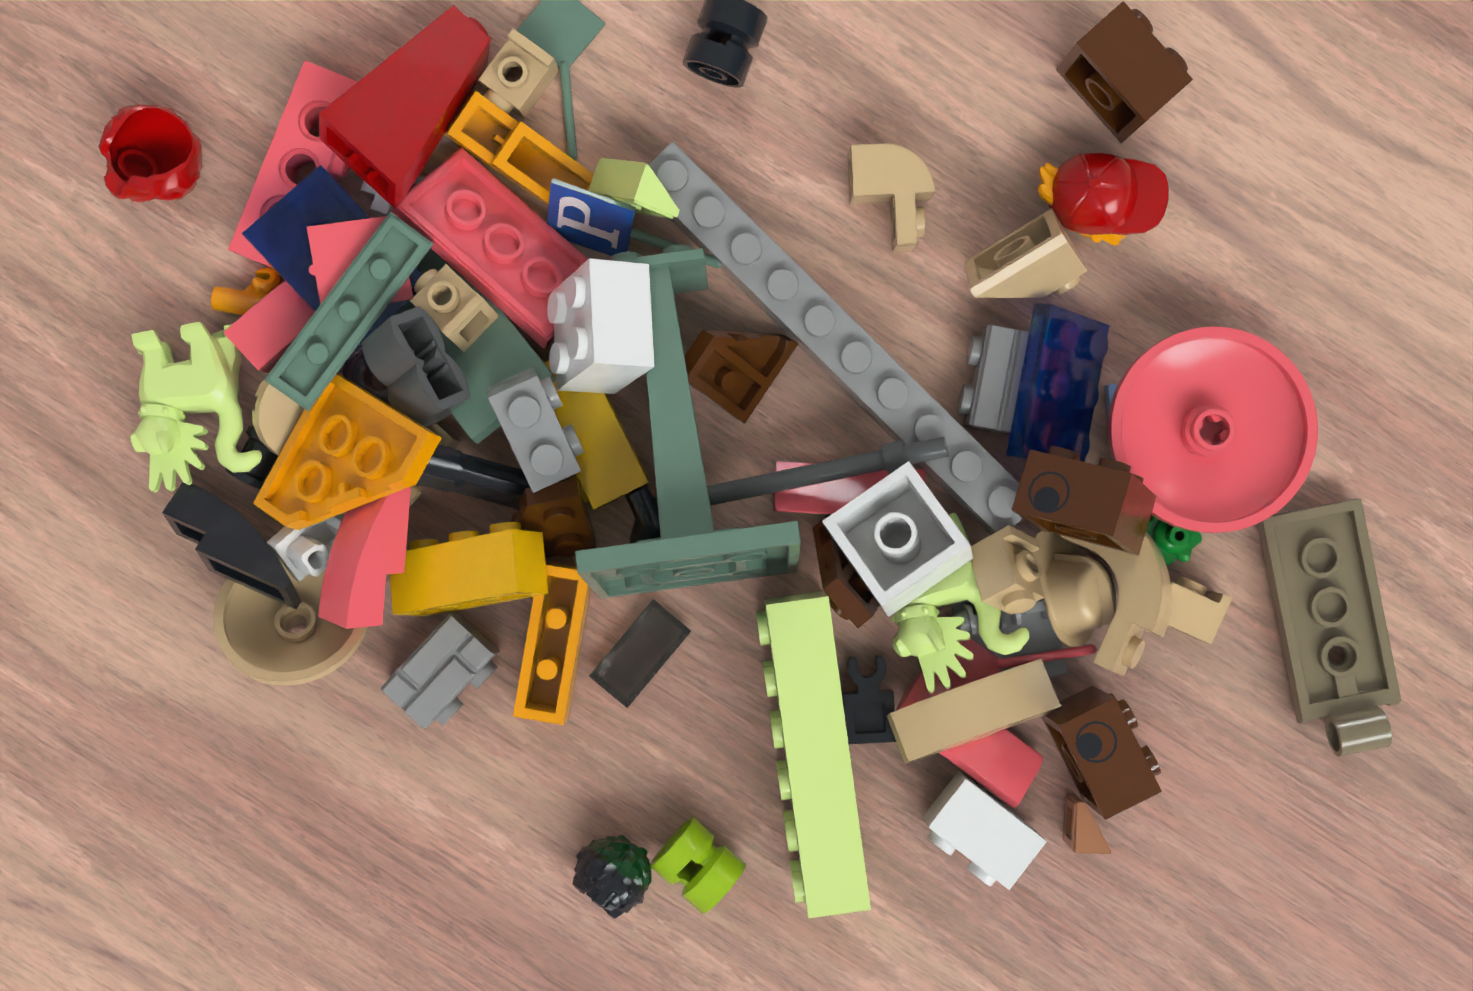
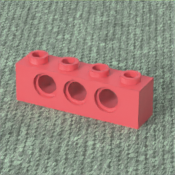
M304 60L229 245V251L288 276L293 275L312 261L306 227L320 225L321 223L326 224L336 203V197L332 194L340 176L345 177L350 170V167L320 140V137L315 136V126L319 121V113L358 81ZM314 162L316 165L314 178L306 184H297L296 173L299 167L305 163ZM295 208L297 213L295 225L288 231L280 232L277 226L279 215L286 209Z

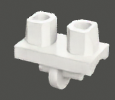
M345 512L301 530L285 526L267 541V544L283 562L289 574L300 582L308 574L318 577L326 570L330 550Z

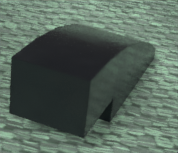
M182 482L162 512L176 535L198 544L195 550L209 571L297 610L302 600L277 555L260 533L236 510L212 493L193 483L187 485Z

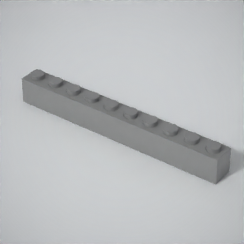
M672 141L649 164L680 210L678 217H673L670 220L699 248H703L704 253L715 257L722 264L720 269L792 340L797 342L798 346L894 441L904 440L906 445L945 436L949 457L918 464L990 535L1008 525L1015 527L1022 519L1021 516L1012 511L1019 482Z

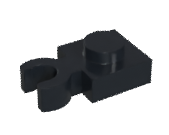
M875 655L876 667L874 672L864 676L858 673L857 658L849 656L847 672L852 681L856 683V691L842 692L848 744L896 742L887 718L889 713L895 711L894 691L892 689L879 690V683L886 674L884 658L882 655Z

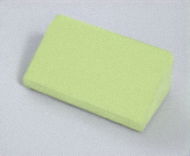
M601 158L598 161L588 191L636 207L635 213L669 219L678 217L679 208L649 165L644 162Z

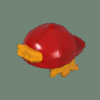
M1080 153L1068 159L1057 168L1050 162H1047L1044 167L1041 166L1039 169L1041 181L1038 186L1039 197L1048 203L1049 208L1053 209L1065 228L1069 231L1078 232L1085 238H1090L1094 243H1099L1103 240L1116 246L1119 245L1121 239H1124L1126 235L1146 233L1157 227L1165 214L1169 201V186L1166 174L1155 164L1135 159H1126L1106 153Z

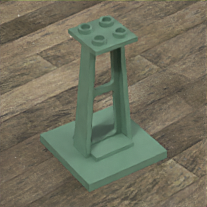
M681 244L664 248L662 254L641 256L638 252L630 251L611 256V261L649 264L655 367L646 372L661 538L575 551L578 574L600 599L797 572L801 546L798 521L741 529L739 527L714 529L674 294L708 289L703 248L693 249L690 245Z

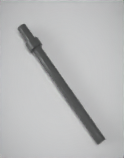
M945 436L906 445L904 440L882 444V450L709 485L707 488L710 505L886 470L888 474H891L908 461L911 464L946 458L949 457V451ZM653 497L658 506L657 497Z

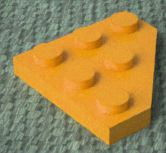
M337 373L309 411L304 409L253 504L282 525L301 530L416 485L442 437Z

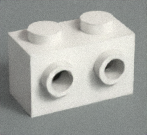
M961 771L955 774L922 817L928 828L931 829L927 837L948 855L951 856L957 849L970 859L971 862L967 868L990 887L997 880L1010 890L1047 842L1037 830Z

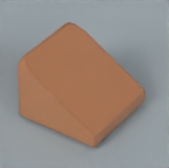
M1067 793L1064 803L1063 841L1075 853L1111 854V850L1086 803L1075 793Z

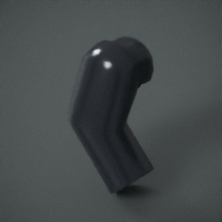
M648 485L626 494L625 497L635 517L629 539L630 544L637 543L640 540L661 538L658 506Z

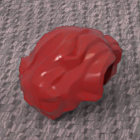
M131 105L120 108L117 114L112 116L111 120L105 125L98 146L100 153L107 160V171L104 176L105 185L111 195L118 199H130L133 202H145L153 199L180 200L194 190L203 167L201 141L192 132L187 121H184L181 116H177L173 109L158 105Z

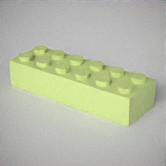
M822 590L764 598L765 610L756 611L760 645H770L772 660L762 661L767 697L777 696L779 710L769 711L774 749L784 748L785 760L776 761L781 800L791 799L792 810L783 811L788 852L798 851L799 859L789 861L795 903L805 902L808 918L871 910L829 596Z

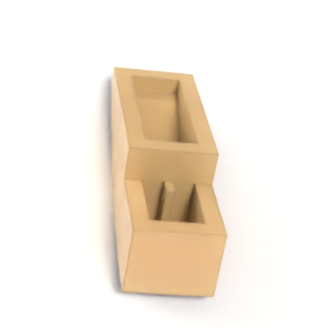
M1038 659L889 713L887 718L906 764L1045 716L1061 707L1044 663L1042 659Z

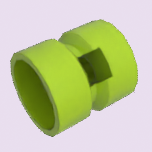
M693 816L668 839L652 860L650 867L670 885L680 883L683 886L682 896L701 914H706L720 902L737 882L746 867V863L726 845L716 847L713 844L714 834Z

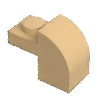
M889 143L851 145L847 155L850 205L890 203L892 252L913 251L918 244L917 238L925 237L926 227L924 207H916L915 201H929L935 193L931 172L919 156L902 146Z

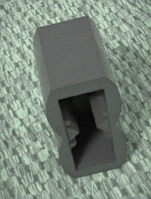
M420 306L391 316L362 341L365 360L374 376L387 387L390 405L424 427L441 421L470 399L469 386L462 370L445 353L443 338L436 323Z

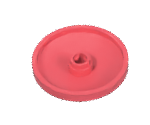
M1228 327L1190 329L1174 334L1151 346L1130 365L1120 379L1114 391L1107 417V443L1110 458L1130 465L1132 467L1130 473L1144 478L1143 484L1157 496L1151 515L1171 526L1193 532L1223 533L1242 530L1254 526L1277 513L1294 497L1304 483L1315 457L1318 440V421L1315 403L1310 389L1297 367L1283 352L1268 341L1254 334Z

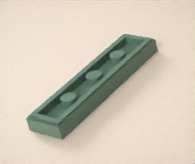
M390 212L264 380L309 411L427 254L433 243Z

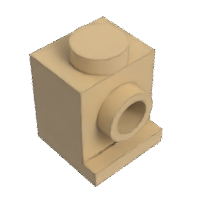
M512 28L507 35L508 40L478 80L483 89L487 91L484 94L486 99L507 114L512 110L525 119L556 77L559 69L554 57ZM513 67L521 68L523 74L518 81L510 82L505 79Z
M447 264L439 272L436 269L425 272L415 284L414 291L417 294L410 300L415 307L420 306L434 320L437 327L463 352L499 317L486 300L474 291Z
M1008 525L971 546L973 554L971 563L982 602L1012 615L1029 611L1035 606L1037 601L1045 597L1039 579L1042 575V569L1039 561L1032 553L1040 549L1037 539Z
M1178 576L1176 583L1171 582L1172 604L1168 627L1212 645L1232 598L1209 591L1207 596L1204 597L1207 587L1185 577Z

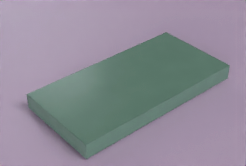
M430 248L410 275L413 297L417 294L414 291L415 284L425 272L431 269H436L439 272L447 264L474 291L483 297L499 315L465 352L457 347L439 329L443 338L445 353L460 367L470 390V399L454 410L452 414L471 440L478 444L501 426L488 399L487 387L531 367H534L540 381L550 377L552 383L556 382V377L504 312L490 302ZM410 300L389 303L379 318L384 323L391 316L416 307Z

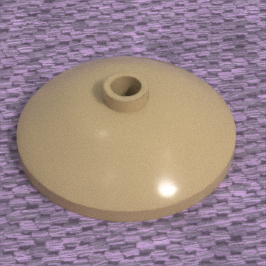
M280 560L302 600L297 610L226 579L214 605V635L223 655L229 663L239 672L253 680L270 685L289 686L304 684L322 678L343 665L355 653L366 634L368 627L345 629L318 617L325 570L318 577L308 574L299 582L289 574L285 565ZM302 623L307 625L306 628L299 633L290 632L291 629L297 624Z

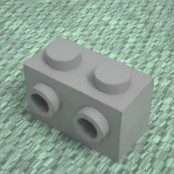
M531 367L486 388L488 399L533 493L581 471L575 457L585 452L572 424L561 428L554 409L563 405L550 377L540 381L534 367Z

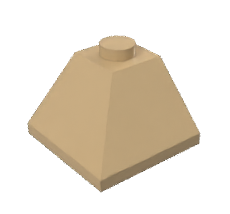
M1052 208L965 261L969 288L975 298H1044L1052 292L1055 295H1059L1075 287L1081 280L1080 276L1088 271L1081 255Z

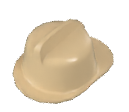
M1041 530L1034 537L1038 540L1040 549L1032 553L1039 561L1042 569V575L1039 579L1052 628L1060 641L1069 647L1082 646L1090 639L1094 629L1111 624L1117 609L1116 588L1112 576L1099 562L1089 556L1079 555L1076 547L1061 538V535Z

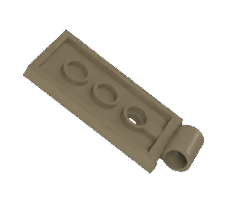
M1349 499L1274 514L1257 525L1297 723L1311 722L1312 719L1326 717L1325 729L1327 739L1333 753L1338 757L1389 747L1392 743L1391 727L1385 712L1378 706L1397 705L1402 700L1362 500ZM1334 646H1340L1344 651V658L1337 665L1331 664L1328 659V652Z

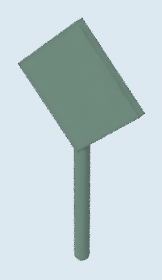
M542 0L517 31L554 57L560 69L567 155L576 160L577 148L569 68L606 24L578 0Z

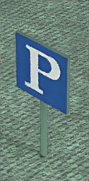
M552 179L547 224L552 226L567 241L609 256L628 252L631 238L660 249L680 245L632 228L636 207ZM704 253L706 265L715 268L722 267V264L715 257Z

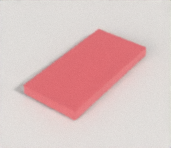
M461 147L407 193L402 203L395 209L392 208L391 212L394 215L398 214L402 221L432 242L431 249L497 308L502 310L508 318L544 349L554 340V323H550L547 316L549 296L553 290L586 262L588 258Z

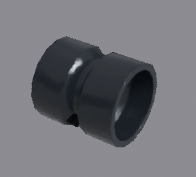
M705 0L697 20L702 32L692 35L683 58V65L696 75L717 84L735 88L743 87L753 61V57L748 50L758 47L767 23V15L756 6L744 0Z

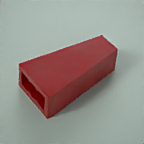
M453 5L319 113L320 140L394 209L406 197L486 69L491 38L488 37L485 28L478 20L473 17H467Z

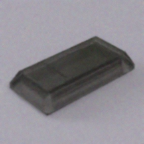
M653 599L589 677L628 708L690 634L691 630Z

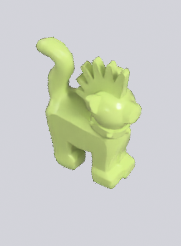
M201 322L181 325V338L191 348L190 359L176 363L173 359L171 347L166 341H160L156 331L149 330L131 334L133 346L138 350V354L143 355L144 365L139 380V399L141 405L138 415L141 421L137 429L131 433L130 442L136 452H147L150 454L149 489L154 493L159 491L162 479L167 490L175 491L177 473L185 484L191 485L193 481L188 466L190 464L200 470L205 468L204 463L195 453V450H208L209 446L197 439L200 436L206 435L208 430L200 425L186 423V414L215 412L218 414L219 430L214 444L219 464L231 472H250L261 462L262 453L260 450L239 453L236 449V445L243 432L242 409L238 400L240 394L239 372L242 360L240 350L223 333L231 325H224L223 330L210 335L205 325Z
M956 512L949 514V517L969 542ZM971 560L902 607L891 617V621L899 626L897 634L892 639L895 652L900 657L915 656L919 658L925 683L930 693H933L935 690V673L945 688L949 689L951 687L946 667H949L961 678L966 677V672L955 655L967 660H973L974 658L972 652L958 643L959 641H966L971 638L969 632L957 629L964 625V618L937 617L940 614L937 609L965 600L974 604L978 614V634L991 651L1003 655L1019 652L1029 640V631L1026 627L1010 634H1003L999 629L1001 610L982 602Z

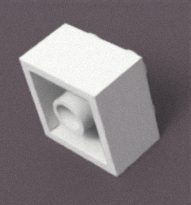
M589 258L552 291L548 299L547 316L549 322L554 323L555 342L550 350L549 365L551 372L556 374L557 391L615 394L655 367L649 264Z
M909 461L822 521L833 540L888 617L973 559L969 542Z

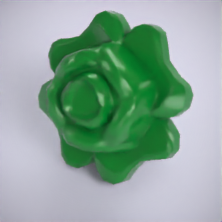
M1151 515L1146 532L1158 546L1166 565L1173 564L1175 559L1181 562L1188 561L1193 548L1202 541L1201 533L1171 526Z

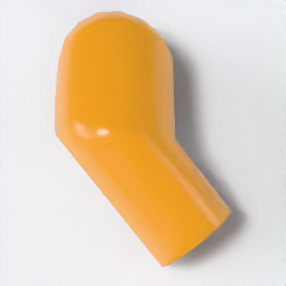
M261 268L255 272L257 277L253 278L252 283L244 290L215 286L211 295V308L215 311L243 315L280 285L283 280L276 270Z

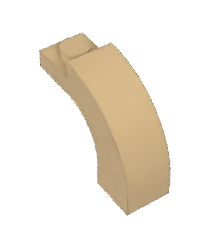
M1147 532L1145 533L1139 556L1061 536V538L1073 546L1104 558L1115 574L1119 591L1118 605L1093 663L1124 677L1127 668L1133 669L1142 656L1145 641L1141 639L1144 630L1163 638L1168 627L1171 614L1172 591L1165 560L1158 546Z

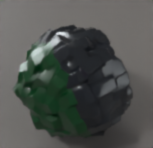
M623 834L617 837L607 836L605 839L592 840L589 845L581 848L580 852L576 855L578 861L574 868L576 874L573 877L572 885L580 893H586L593 903L603 908L610 917L615 919L623 913H628L637 904L643 903L645 891L648 890L649 884L652 882V868L647 857L648 851L629 841Z

